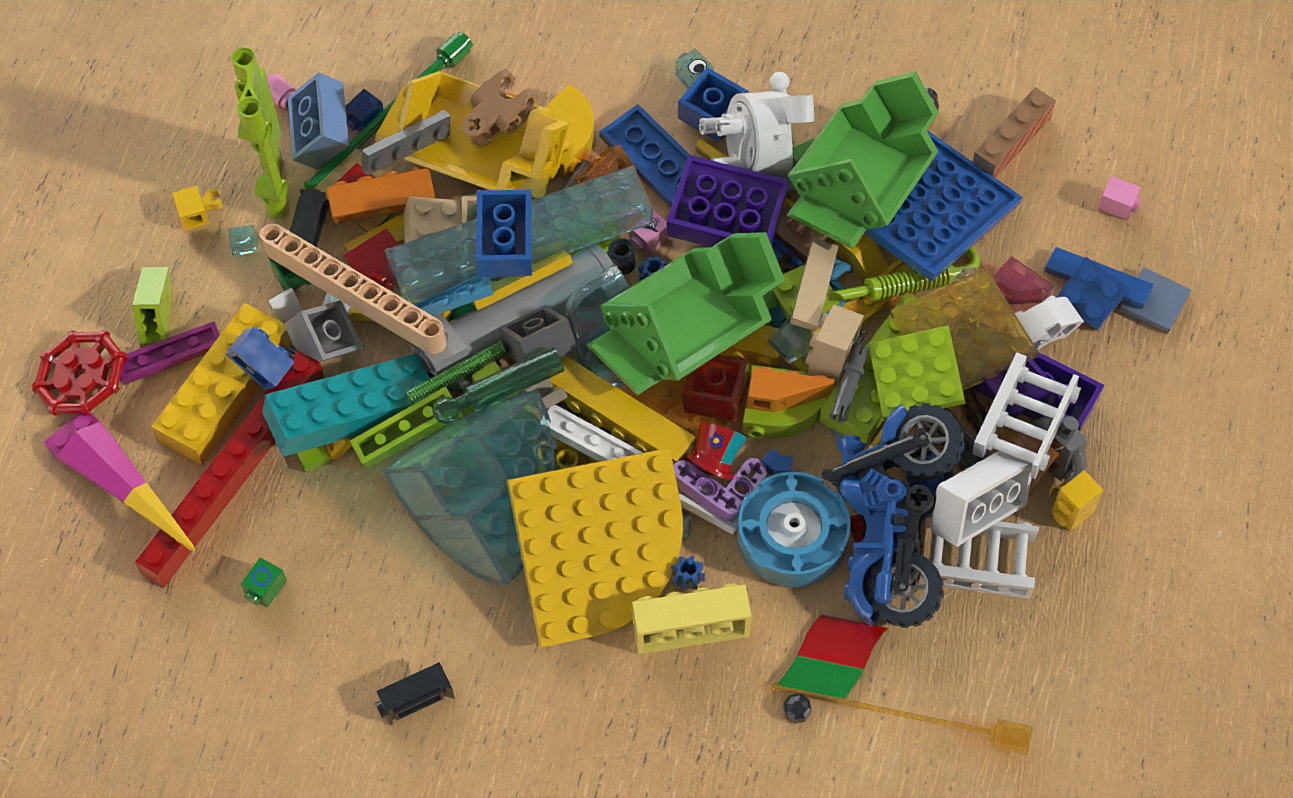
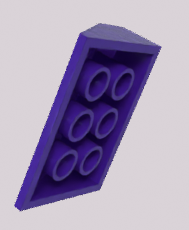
M688 155L666 221L667 236L712 247L733 233L766 232L770 244L773 246L789 180Z

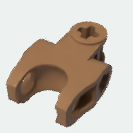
M507 69L499 71L492 78L485 81L471 98V104L475 109L464 119L462 128L464 133L477 146L488 145L500 131L506 135L513 134L526 121L530 111L537 103L538 97L529 88L523 90L515 98L506 99L507 92L513 86L516 79Z

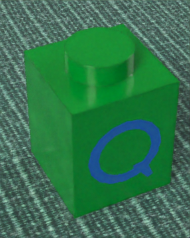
M259 557L241 582L245 593L244 597L254 605L261 603L269 607L287 582V579L282 569Z

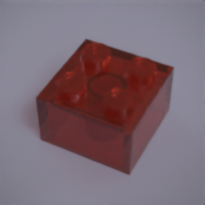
M718 354L690 372L682 391L684 413L737 422L750 379L748 359Z

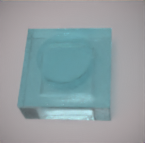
M254 225L228 228L232 256L258 252Z

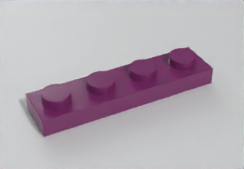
M215 321L127 353V361L123 365L120 377L123 386L205 355L220 336Z

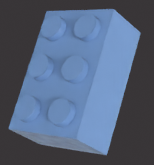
M318 72L288 97L292 159L317 170L349 146L343 82Z

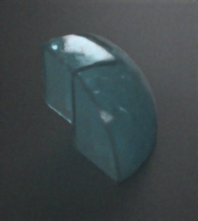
M538 390L502 399L456 420L412 447L385 467L382 472L412 519L443 553L474 576L495 585L507 586L524 569L507 480L558 470L554 457V449L557 446L556 440H552L548 424L551 423L546 406Z

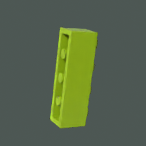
M444 387L350 440V443L361 463L369 470L457 420L463 414L450 391Z

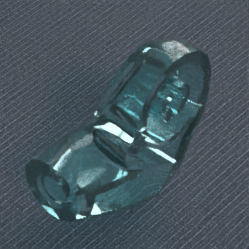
M613 264L582 283L570 294L563 310V316L569 321L577 348L572 350L577 363L613 386L620 388L626 384L586 346L610 331L609 326L604 321V314L600 306L630 288L618 267Z

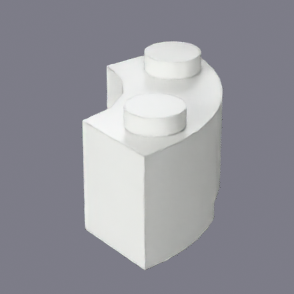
M1050 296L1025 312L1019 311L1012 315L1009 319L1010 322L1003 329H1007L1016 341L1038 351L1050 342L1066 338L1084 321L1067 297L1056 298L1055 296Z

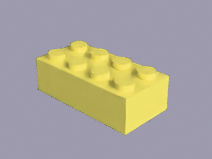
M731 583L719 589L699 588L693 593L687 594L672 592L665 597L653 598L646 596L632 602L633 627L638 654L750 637L752 615L746 585Z

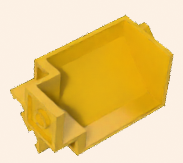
M438 71L409 81L401 89L376 134L375 142L390 137L445 110L451 115L450 135L403 158L404 160L489 190L531 189V196L539 200L544 198L548 180H553L561 165L562 151H568L572 144L565 141L570 123L548 116L550 109L535 105L526 121L513 134L506 135L500 131L488 145L477 146L464 133L462 124L464 119L475 109L471 104V98L480 85ZM506 95V99L515 98V97Z

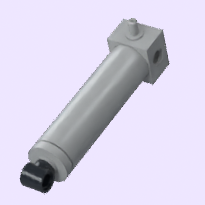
M625 238L616 239L610 243L607 252L594 243L570 256L573 261L571 265L480 310L474 308L450 322L441 313L433 317L439 319L443 324L447 341L446 348L440 353L430 354L411 343L413 353H418L429 378L432 379V377L438 376V374L447 371L451 367L453 368L456 364L482 352V350L488 349L492 345L494 346L499 341L503 343L506 349L499 327L545 305L566 316L619 286L617 274H629L636 267L633 243ZM471 370V374L468 372L469 375L465 374V377L462 375V379L461 377H459V380L456 378L457 381L453 380L454 383L450 382L451 385L447 383L448 386H444L450 393L459 388L466 390L470 382L473 381V371Z

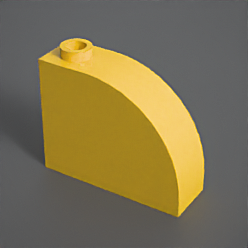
M568 84L544 107L550 109L548 116L570 123L565 141L572 144L568 151H562L561 165L557 171V174L564 179L573 173L579 163H582L581 160L587 158L595 138L592 107L587 98L571 84Z

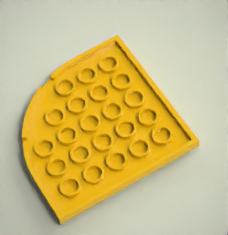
M670 448L507 480L540 648L589 638L618 629L633 620L632 602L646 596L658 598L666 587L674 571L671 566H676L683 534L681 501Z

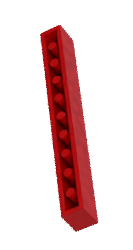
M299 350L292 357L294 363L276 387L269 388L171 514L194 547H196L276 442L262 413L265 395L324 379L319 361ZM160 529L135 563L142 576L164 588L192 551Z

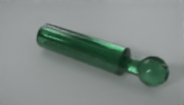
M553 346L465 386V394L453 399L447 396L439 398L435 401L432 412L438 422L444 424L452 423L457 419L459 412L469 407L479 411L565 372L564 366Z

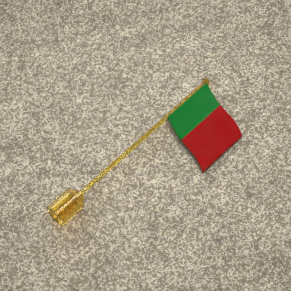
M821 615L807 632L790 668L779 683L774 682L771 685L773 693H776V691L790 694L801 693L805 697L987 734L988 741L993 742V748L1028 754L1033 727L1030 725L998 719L997 724L991 723L990 729L846 699L861 678L875 645L888 630L886 627L870 626L866 623Z

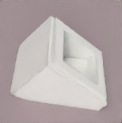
M292 288L269 300L272 314L283 323H286L303 311Z

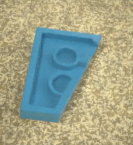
M476 275L413 305L435 316L493 295L491 280L489 277H478Z

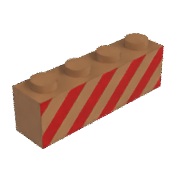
M1035 87L974 152L972 162L996 178L1050 120L1056 100Z

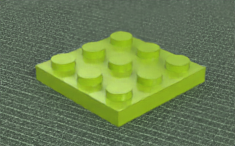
M949 325L868 343L884 421L901 404L907 410L912 405L922 406V403H930L932 406L939 405L942 408L965 404Z

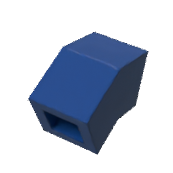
M772 449L762 459L767 472L771 476L792 472V456H782L775 449Z

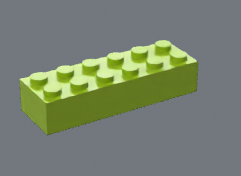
M906 292L869 343L947 325L950 328L952 317ZM870 350L863 366L864 375L858 381L847 421L845 423L837 422L839 416L836 417L835 421L830 418L841 381L822 405L819 418L821 424L834 429L842 435L860 437V441L866 443V447L880 426L885 422L882 416Z

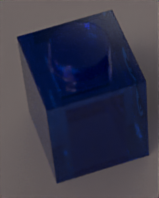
M363 89L345 105L347 126L353 131L357 130L360 132L384 110L382 101Z

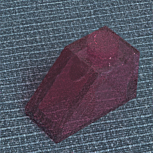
M1011 256L992 277L989 290L992 291L995 297L1006 301L1010 305L1042 303L1051 296L1054 285Z

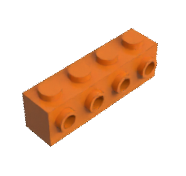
M422 166L412 167L408 172L399 174L397 171L387 172L383 174V177L378 178L365 176L359 178L357 182L348 184L346 181L333 183L332 187H327L334 224L404 211L409 196L435 198L430 170Z

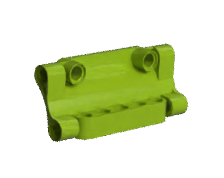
M241 47L236 49L231 55L237 77L235 90L239 101L237 111L240 118L238 137L250 141L252 148L258 153L260 164L265 169L267 175H259L255 186V195L263 199L268 216L278 219L284 217L289 210L286 199L288 181L280 177L283 158L278 141L281 136V130L266 72L257 64L255 52L248 47Z

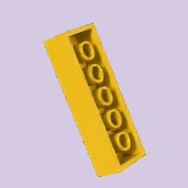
M244 303L151 426L157 441L202 465L261 386L225 355L240 334L245 329L251 327L262 329L268 334L269 340L274 345L281 346L287 350L292 340L284 323Z

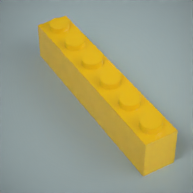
M567 356L558 358L543 376L549 377L553 387H563L567 398L562 401L573 412L578 414L581 412L589 417V420L595 426H603L611 431L615 438L627 441L635 449L643 453L670 448L674 466L677 461H684L686 454H690L691 450L696 448V437Z

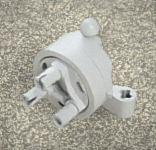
M779 71L770 77V87L774 91L736 94L730 101L727 114L717 118H700L699 130L702 135L717 133L718 136L726 135L729 157L710 160L789 180L786 195H789L795 190L793 183L788 177L792 171L791 167L793 164L791 123L814 122L813 95L791 96L786 93L790 80L784 72Z

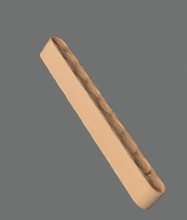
M268 224L260 230L259 235L265 254L272 260L425 352L437 354L446 348L443 324L439 319L280 225Z

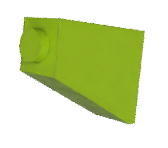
M143 267L132 303L140 348L168 338L172 296L169 267Z

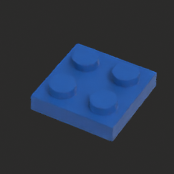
M1085 257L1056 298L1067 297L1080 317L1099 331L1130 287L1088 257Z

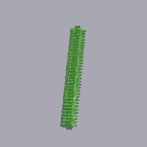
M499 341L494 346L492 345L488 349L482 350V352L456 364L453 368L451 367L447 371L438 374V376L436 375L432 379L408 390L406 394L410 404L412 405V402L415 404V401L419 402L418 399L421 401V397L424 399V396L427 397V394L430 396V393L433 394V391L436 392V389L439 391L438 388L442 389V386L443 388L445 387L444 385L448 386L447 383L451 385L450 382L454 383L453 380L456 382V378L459 380V377H461L462 379V375L464 377L466 376L465 374L469 375L468 372L471 374V370L473 372L474 369L477 371V367L480 369V365L481 367H484L483 364L486 366V362L487 364H489L488 361L492 362L491 359L495 361L494 358L497 360L498 357H501L500 355L504 356L503 353L506 355L503 343Z

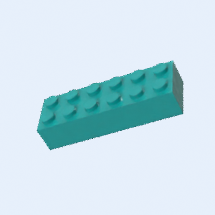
M418 353L266 394L262 413L284 457L363 434L412 406L406 392L430 378Z

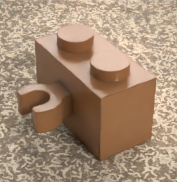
M788 203L782 209L775 237L806 264L813 238L828 242V236L787 216L792 209V206Z

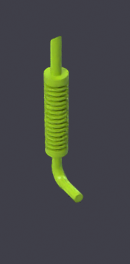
M972 246L965 252L969 260L968 264L954 267L951 264L932 282L914 269L866 278L864 286L830 292L829 295L837 301L866 296L871 302L905 295L906 292L915 293L954 285L957 277L974 274L979 269L981 260L974 246Z

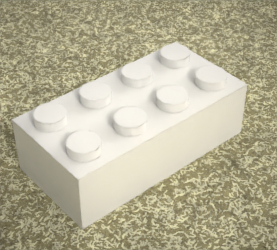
M998 451L968 469L959 472L947 481L940 483L936 490L937 497L935 509L932 513L931 532L958 547L1023 508L1027 504L1033 464Z

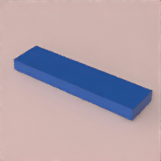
M1055 247L1045 266V272L1069 280L1084 260V257ZM1095 262L1130 287L1121 301L1143 309L1153 290V283Z

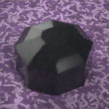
M801 693L789 695L783 703L785 718L794 724L805 722L811 714L810 699Z

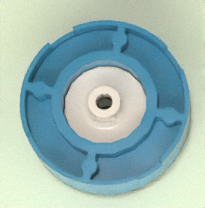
M802 472L779 473L762 480L759 486L744 498L738 518L737 539L739 549L747 565L766 581L785 587L809 586L827 578L842 562L850 535V515L842 496L823 484V479Z

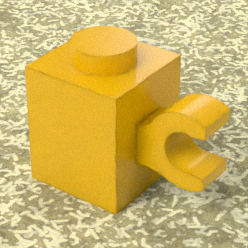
M198 186L185 187L172 193L184 231L209 224L206 211L219 210L223 207L221 199L212 200L220 196L217 188L209 189L202 198Z

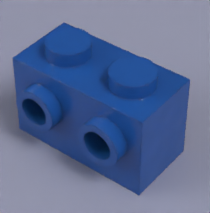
M255 327L245 329L225 354L265 390L276 387L294 363L288 357L289 353L284 348L274 345L269 340V336L265 331Z

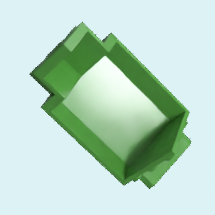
M916 71L874 81L862 99L842 103L788 175L800 198L787 216L851 249L855 247L866 230L888 226L938 153L927 130L939 112Z
M733 233L711 248H694L607 301L600 307L604 314V321L609 326L610 331L586 346L637 395L661 380H680L772 320L769 310L778 305L772 289L783 283L785 279L767 233Z

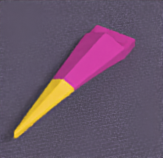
M92 413L87 416L84 414L76 415L43 442L46 448L62 464L90 480L145 517L190 551L195 552L194 545L102 422Z

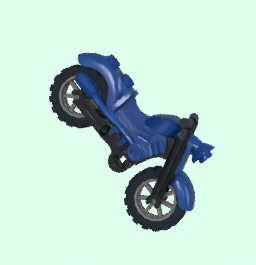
M922 403V406H910L909 410L903 404L899 405L885 421L881 434L882 444L865 451L863 450L866 447V443L861 442L860 437L844 435L843 439H837L838 449L842 453V465L833 469H825L821 473L822 478L832 482L837 492L866 520V535L861 543H854V555L849 557L848 571L851 573L849 583L845 585L844 599L852 603L857 614L870 626L875 625L879 617L889 624L900 626L901 628L920 626L922 622L929 621L935 611L938 612L941 606V599L944 597V583L939 570L928 558L920 554L922 524L925 519L932 517L936 497L926 486H911L910 482L891 477L886 471L893 467H899L901 471L912 478L930 480V478L938 479L943 477L942 474L951 472L954 469L955 463H959L961 452L964 451V434L953 415L939 405L932 406L930 403ZM922 423H934V425L927 433ZM918 426V429L913 434H909L914 427ZM940 426L946 436L932 438ZM946 442L943 451L940 453L935 448V443ZM935 454L937 456L936 458L930 461H926L927 455L931 456ZM918 574L923 577L925 584L917 585ZM917 590H925L921 601L914 596ZM898 596L901 597L899 609L890 604ZM910 598L917 604L910 609H905L906 601H910Z

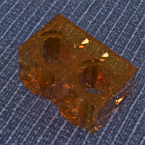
M620 145L607 147L574 178V181L592 203L601 201L605 203L615 195L614 190L618 186H624L633 178L631 174L638 168ZM614 162H615V163L617 164V166H618V172H617V173L614 171V168H613ZM597 178L601 182L600 190L596 186Z

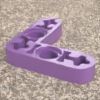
M750 458L745 461L725 488L688 461L681 460L674 464L678 489L724 521H731L736 518L746 495H749L757 488L767 474V468L761 460ZM753 469L756 473L750 480L747 475ZM683 472L686 475L684 477H681L679 474ZM693 480L696 481L694 486L691 484ZM734 485L743 486L747 494L738 493ZM699 486L707 487L711 491V495L702 494ZM716 496L719 497V499L717 500V502L714 501V499L716 498ZM726 504L731 507L729 510L724 507Z

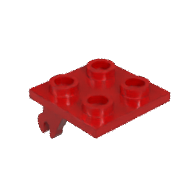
M387 228L343 255L352 269L390 291L393 290L392 286L406 277L411 279L415 276V267L408 257H405L404 251Z

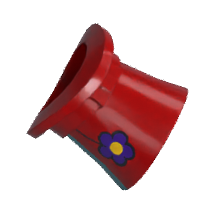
M700 421L696 448L692 449L690 454H686L684 461L690 462L707 475L733 479L735 473L730 472L733 466L731 464L747 438L731 429Z

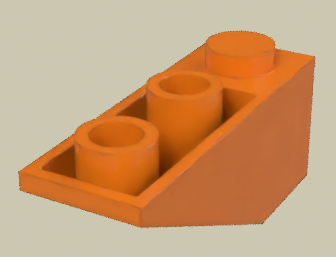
M753 367L747 408L778 412L830 396L833 392L834 379H829L823 375L809 376L802 375L796 371L782 372L775 371L769 367Z

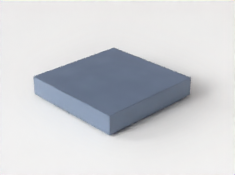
M1143 267L1138 278L1154 284L1149 298L1143 309L1124 302L1120 311L1168 334L1190 295L1191 289Z

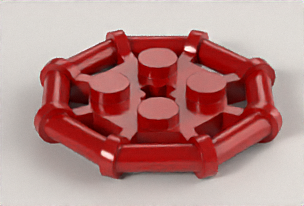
M69 331L65 338L47 352H42L39 356L41 361L36 380L32 384V391L39 395L48 407V412L54 416L59 414L90 415L95 407L113 393L117 394L120 390L118 386L123 365L127 361V355L111 339L108 331ZM80 343H95L92 348L80 347ZM104 348L111 355L110 358L103 359L100 355ZM50 366H55L52 379L47 380ZM111 369L109 380H106L108 371ZM80 370L86 371L85 374H80L79 378H77L76 374ZM57 388L61 394L55 399L49 391ZM97 388L98 392L92 395L91 392ZM69 400H81L79 403H68Z

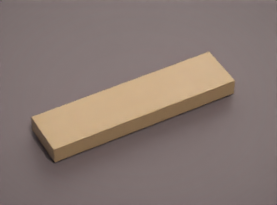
M813 238L792 313L791 324L812 331L817 330L839 246Z

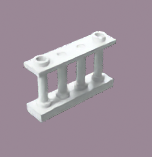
M1016 352L976 437L973 455L983 458L987 449L992 451L994 448L1032 463L1030 477L1035 479L1039 470L1045 471L1050 459V455H1047L1050 445L1069 403L1075 404L1081 388L1077 387L1079 376L1075 374L1069 386L1028 371L1029 368L1025 367L1027 356ZM1025 381L1064 397L1059 407L1055 408L1019 394V390L1016 389L1018 382L1024 383ZM1008 404L1012 406L1017 404L1053 418L1048 431L1008 416V412H1005ZM1006 426L1043 441L1038 454L997 438L998 435L995 434L997 427L1002 428Z
M932 517L925 520L924 528L931 529ZM999 521L979 533L978 535L989 537L986 569L983 571L969 567L972 538L960 545L958 566H945L941 563L944 539L933 533L930 561L939 570L944 583L943 587L1030 599L1034 590L1035 578L1028 577L1025 574L1028 542L1035 543L1039 527L1032 526L1027 522L1009 523ZM1000 538L1017 540L1013 574H1004L997 570ZM919 574V584H925L923 577Z

